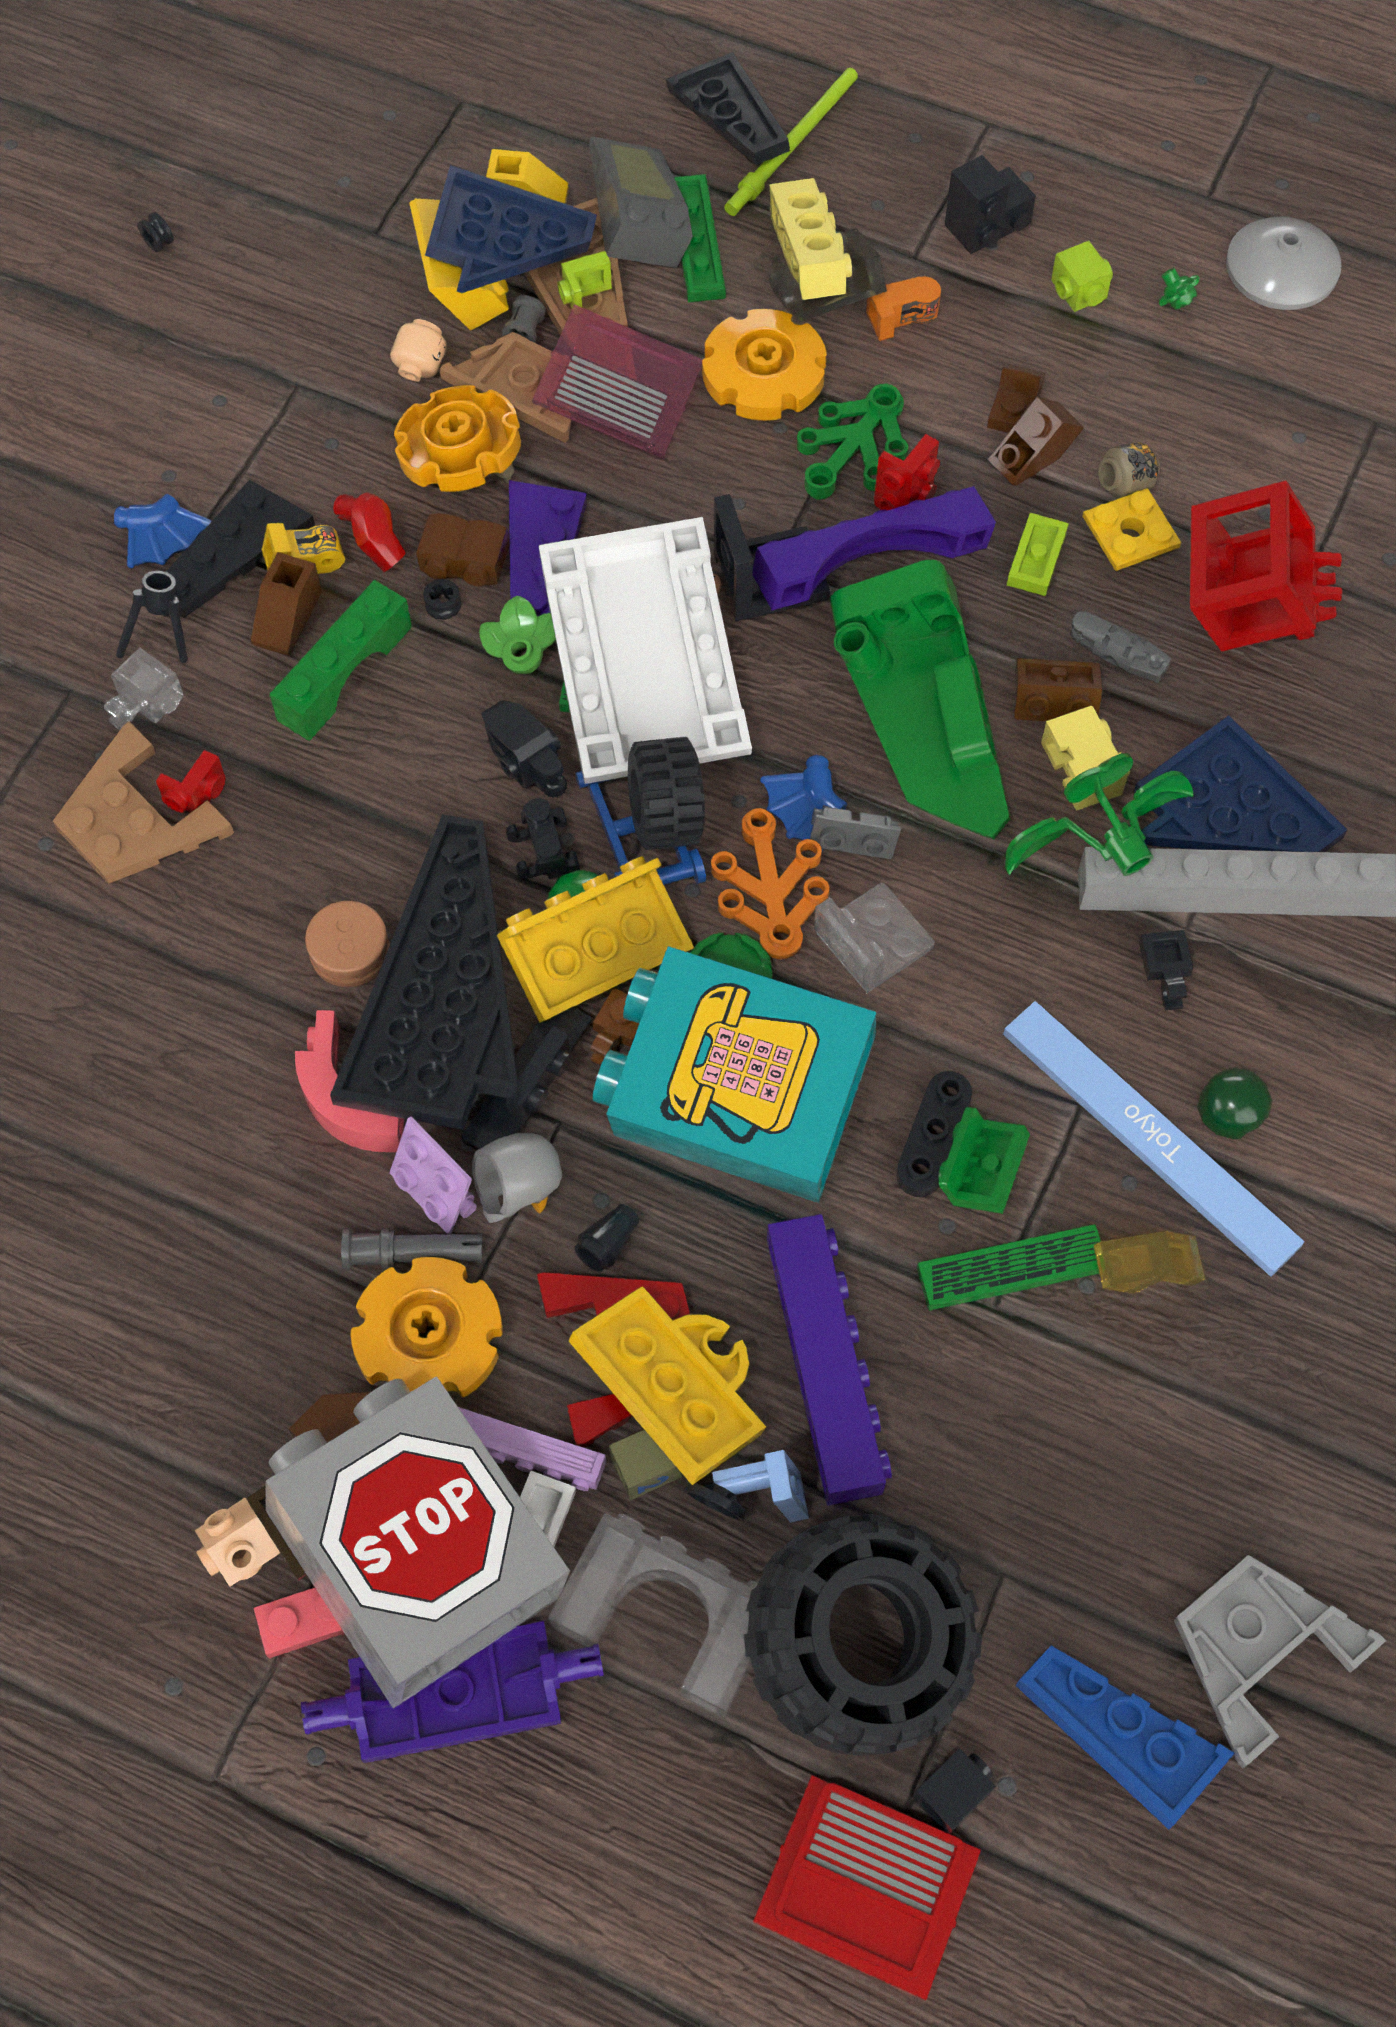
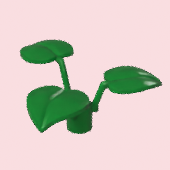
M1121 753L1110 757L1097 767L1090 768L1077 775L1067 784L1064 790V795L1070 803H1078L1095 793L1113 825L1104 835L1107 841L1105 846L1069 818L1064 817L1056 821L1055 818L1051 817L1026 829L1010 842L1006 850L1005 869L1010 876L1028 857L1069 829L1100 852L1105 861L1113 859L1123 876L1134 874L1147 866L1154 858L1144 842L1146 838L1140 830L1137 817L1172 800L1193 797V789L1189 780L1179 771H1169L1138 789L1134 794V799L1128 802L1121 811L1124 819L1130 821L1131 827H1129L1126 822H1120L1104 794L1103 788L1122 778L1132 768L1133 759L1128 753Z

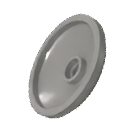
M1277 216L1256 220L1244 226L1236 233L1228 248L1226 268L1232 283L1250 300L1273 309L1297 310L1313 306L1330 295L1337 285L1341 273V257L1331 238L1318 227L1301 219Z

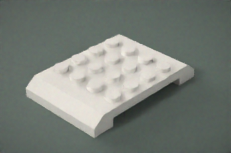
M703 517L539 545L544 582L585 784L627 777L629 752L633 742L687 736L695 748L699 763L750 755L752 753L744 709L741 708L710 563L711 554Z

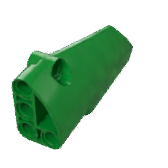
M923 560L835 591L830 597L836 630L834 646L847 666L907 802L951 824L994 840L1011 818L980 675L972 654L969 653L955 584L944 565L937 560Z

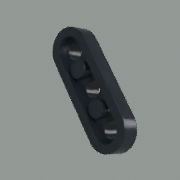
M944 1071L936 1074L930 1080L900 1157L896 1173L900 1188L911 1196L925 1197L934 1193L939 1187V1170L941 1164L947 1161L953 1144L954 1128L961 1121L965 1108L969 1107L972 1097L971 1085L960 1073ZM952 1087L957 1091V1094L947 1096L943 1093L942 1089ZM936 1125L943 1130V1133L933 1135L927 1128ZM922 1164L927 1167L928 1172L926 1174H917L912 1167Z

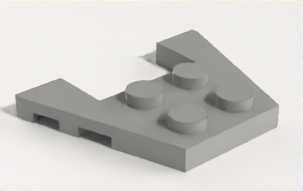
M1247 1555L1174 1620L1232 1751L1235 1752L1236 1761L1242 1769L1279 1737L1244 1697V1693L1309 1635L1314 1633L1350 1673L1386 1642L1379 1633L1372 1629L1366 1630L1348 1619V1615L1332 1605L1328 1607L1303 1592L1304 1588L1250 1555Z

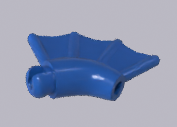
M165 494L153 504L130 505L129 508L119 506L114 512L115 526L121 529L128 528V568H134V566L143 563L164 565L174 554L185 551L211 523L210 519L180 507L176 499L169 494Z
M813 755L809 757L806 761L807 768L801 773L766 775L760 778V782L764 784L769 795L766 810L782 821L785 825L786 837L788 839L805 840L810 838L813 827L811 820L814 808L822 809V806L826 805L830 808L846 810L847 802L838 797L833 791L832 774L828 769L829 761L824 756Z

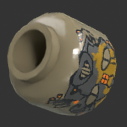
M1135 442L1112 447L1104 454L1099 464V481L1104 489L1117 498H1122L1147 488L1151 491L1158 479L1160 463L1153 450L1147 444Z

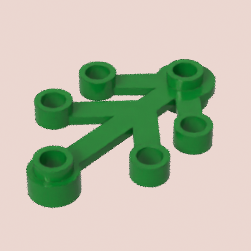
M890 384L876 385L867 394L866 398L862 400L843 403L824 402L818 410V422L824 428L814 429L807 427L798 432L797 449L804 455L817 453L820 445L842 442L826 463H814L806 469L804 487L812 498L823 500L833 494L836 489L838 474L859 449L865 468L863 471V485L866 489L875 491L876 479H872L869 476L877 475L879 455L872 432L880 422L887 440L884 451L903 461L907 458L908 443L902 438L897 417L903 412L904 400L895 386ZM831 413V414H834L835 416H833V417H827V416H825V414ZM863 416L859 423L839 426L841 418ZM810 439V440H813L814 442H813V443H805L804 440ZM892 449H899V450H901V452L895 453V452H892L891 450H892Z

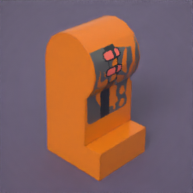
M922 276L868 289L866 314L878 340L881 341L894 337V328L908 325L912 322L923 324L933 321L939 312L941 287L933 278Z

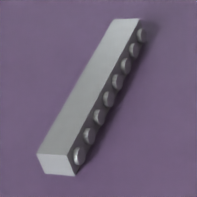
M1085 847L1078 870L1079 910L1396 917V854L1148 848L1154 856L1153 860L1140 871L1129 876H1123L1113 859L1105 861L1101 853L1096 849Z

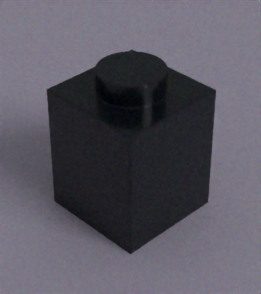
M959 1748L916 1790L913 1799L942 1831L951 1834L995 1789L996 1786L989 1780L993 1773L978 1755L972 1752L967 1756Z

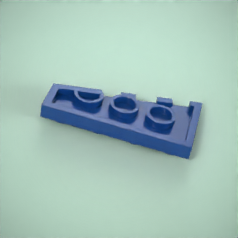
M1050 1646L1015 1685L1168 1830L1175 1825L1235 1753L1221 1744L1215 1746L1195 1734V1729L1177 1719L1174 1722L1149 1707L1151 1703L1134 1693L1129 1696L1110 1685L1108 1678L1053 1646Z

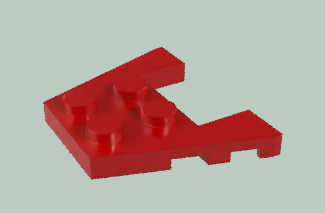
M545 1272L537 1274L546 1318L590 1308L595 1309L597 1316L642 1286L672 1320L690 1315L682 1283ZM614 1394L567 1405L575 1444L583 1448L593 1444V1440L611 1429L616 1430L628 1423L629 1419L633 1417Z

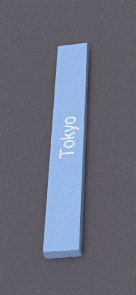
M1036 1001L1004 1029L1003 1035L1270 1277L1302 1247L1305 1241Z

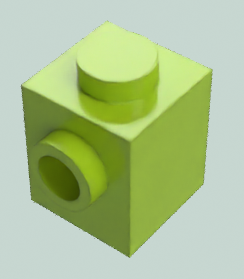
M1086 241L1056 254L1051 281L1055 285L1058 296L1066 300L1072 310L1076 312L1088 306H1096L1107 299L1113 272L1109 262L1099 255L1090 241Z

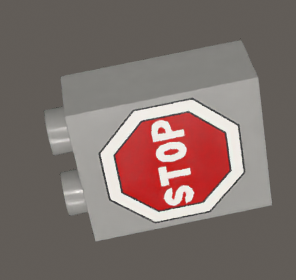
M437 1376L413 1391L409 1390L402 1379H394L379 1386L365 1396L354 1408L353 1413L360 1423L328 1443L318 1429L307 1431L290 1440L270 1458L269 1465L275 1475L266 1480L267 1514L393 1709L558 1600L570 1572Z

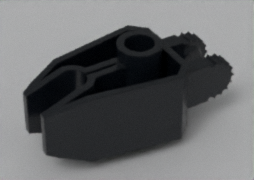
M506 700L499 701L481 713L492 752L498 758L501 768L510 779L515 778L522 788H528L535 784L548 797L558 798V796H563L562 794L566 793L567 781L562 776L564 768L557 753L561 749V744L551 728L545 727L521 704Z

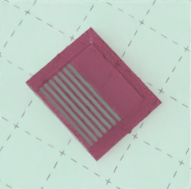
M574 304L557 345L551 352L550 361L535 392L532 403L660 458H664L681 414L686 409V402L702 366L703 359Z

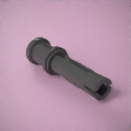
M343 1228L341 1260L343 1270H350L352 1265H380L382 1270H387L390 1267H394L395 1263L412 1262L413 1259L420 1257H437L455 1262L482 1263V1233L395 1235V1231L390 1230V1228H382L380 1233H352L350 1228Z

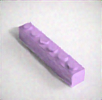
M458 1407L496 1463L503 1464L506 1460L515 1463V1467L524 1472L530 1473V1471L536 1470L543 1472L544 1476L558 1481L561 1479L570 1481L572 1486L582 1491H588L589 1488L597 1490L606 1465L605 1454Z

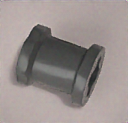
M520 295L514 299L513 314L511 320L505 323L502 335L505 336L515 332L535 343L537 339L535 330L538 323L543 321L546 308L538 299L528 295Z

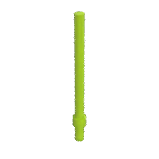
M847 68L787 135L790 151L771 160L764 161L754 173L749 172L740 181L737 192L724 205L729 215L735 216L749 200H755L764 190V183L858 79V74L853 68Z

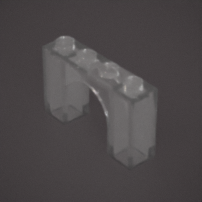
M604 1513L548 1617L551 1628L587 1647L593 1646V1644H598L620 1601L633 1588L656 1580L672 1581L683 1585L692 1591L703 1604L707 1613L709 1628L704 1643L681 1686V1696L726 1719L752 1667L750 1657L745 1655L744 1634L748 1632L749 1612H746L751 1590L756 1588L758 1582L749 1580L745 1585L729 1577L731 1571L723 1564L710 1558H705L702 1563L686 1555L687 1548L680 1542L667 1536H661L660 1540H657L642 1532L644 1526L637 1520L624 1514H618L617 1518H614Z

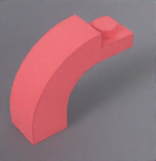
M317 1010L315 1027H308L307 1031L308 1051H295L296 1073L310 1111L326 1131L350 1146L373 1152H397L404 1131V1118L333 1105L330 1094L338 1076L340 1027L335 1011Z

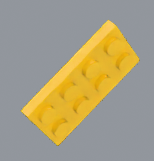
M640 856L620 866L622 874L609 880L606 873L601 874L582 884L585 890L583 893L571 898L569 892L565 891L546 900L544 903L547 909L533 915L529 908L506 919L509 927L500 932L497 937L539 1023L634 978L639 968L650 970L661 965L668 946L685 952L694 948L656 871L657 868L662 866L659 858L646 863L644 857Z

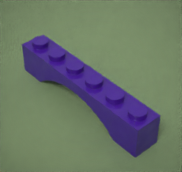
M974 486L962 490H950L941 496L926 500H915L908 505L895 509L880 510L870 516L856 520H844L831 527L817 531L809 530L799 536L781 541L767 542L763 546L757 547L753 564V577L773 611L809 600L817 586L831 572L845 563L867 554L887 550H916L955 558L985 549L989 544L996 521Z

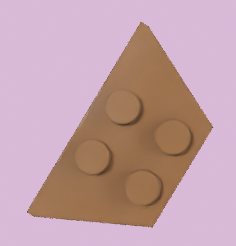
M512 332L497 339L492 345L482 346L471 351V359L454 367L450 362L441 366L440 375L442 380L454 386L473 385L477 393H484L488 390L497 391L512 403L518 419L564 443L569 440L573 407L554 398L558 396L572 403L575 402V400L557 393L558 389L576 395L575 392L560 386L561 382L577 388V385L563 379L565 375L578 381L577 377L566 373L567 369L578 373L577 369L569 366L570 362H574Z

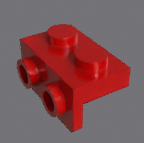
M925 434L904 461L886 451L882 452L878 457L874 496V505L880 508V510H891L908 505L915 500H926L934 497L937 485L934 484V477L940 466V460L937 459L939 441Z

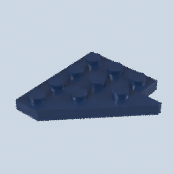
M450 165L425 256L461 267L462 272L457 292L464 293L587 252L592 239L597 214Z
M1229 715L1138 781L1134 789V793H1136L1142 786L1169 771L1183 773L1193 789V797L1175 799L1152 810L1158 818L1141 830L1146 838L1144 842L1149 846L1198 850L1326 852L1342 840L1348 830Z

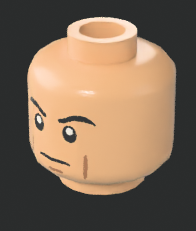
M415 319L412 323H406L400 327L391 349V360L399 368L398 373L402 377L410 381L419 382L421 377L431 378L438 373L447 349V343L439 327L426 320Z

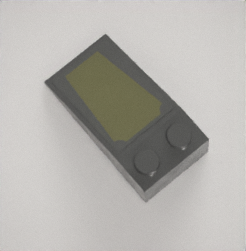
M591 136L589 146L604 248L607 256L677 268L693 236L688 207L661 149Z

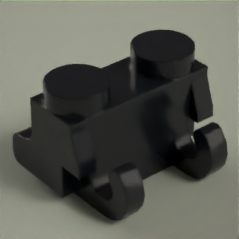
M534 798L528 801L523 806L520 815L522 824H527V828L517 831L515 824H511L506 828V835L510 842L519 843L531 840L536 857V863L531 867H527L526 861L518 862L516 864L517 875L522 879H529L547 874L548 879H553L580 870L575 851L567 852L565 854L566 859H564L555 824L560 828L567 825L564 809H550L548 799Z

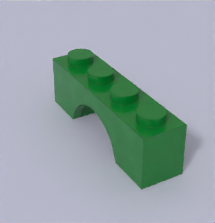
M373 580L269 694L277 721L310 741L335 714L340 692L356 666L373 653L382 652L388 655L412 628L407 599L378 581Z

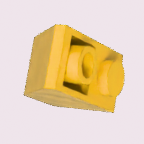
M498 149L491 150L487 178L566 204L569 190L568 182L531 153Z

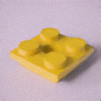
M1148 488L1083 511L1084 520L1115 571L1175 550L1181 546L1180 539ZM1131 529L1138 532L1139 536L1132 537L1124 534L1122 531Z

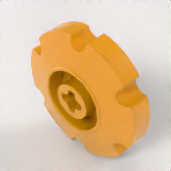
M753 309L747 311V318L737 320L733 317L725 319L709 334L705 342L702 376L704 385L715 402L720 406L725 404L735 405L737 416L752 420L781 419L783 410L792 409L795 412H800L818 397L824 385V369L826 368L827 354L821 337L810 324L796 325L792 322V314L784 311Z
M473 385L453 386L431 393V399L423 404L414 403L407 409L398 421L394 431L398 445L395 448V452L404 474L421 487L434 483L438 484L441 492L463 491L485 484V477L487 475L503 473L512 464L521 447L518 431L520 425L512 403L494 390L477 393Z
M437 1257L413 1259L412 1268L407 1273H398L393 1267H390L378 1275L364 1290L356 1305L359 1316L364 1318L365 1321L362 1325L351 1329L353 1352L360 1370L370 1384H375L378 1381L389 1382L394 1379H402L409 1390L413 1391L437 1376L447 1392L456 1391L464 1398L475 1391L490 1375L498 1360L497 1349L491 1346L489 1342L493 1338L503 1335V1325L498 1303L484 1280H479L476 1283L466 1282L468 1275L464 1265ZM427 1326H434L435 1331H429L427 1338L420 1337L419 1333H425Z

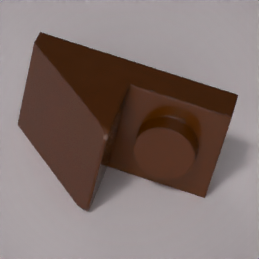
M1012 364L1003 366L999 389L988 418L987 428L1009 433L1033 401L1039 397L1046 373Z

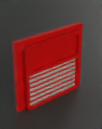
M811 1775L785 1843L780 1846L779 1858L753 1923L926 2001L951 1931L956 1927V1918L981 1850L935 1827L835 1783H829Z

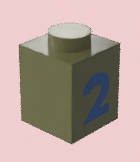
M645 1430L609 1445L610 1458L629 1500H633L682 1477L680 1470Z

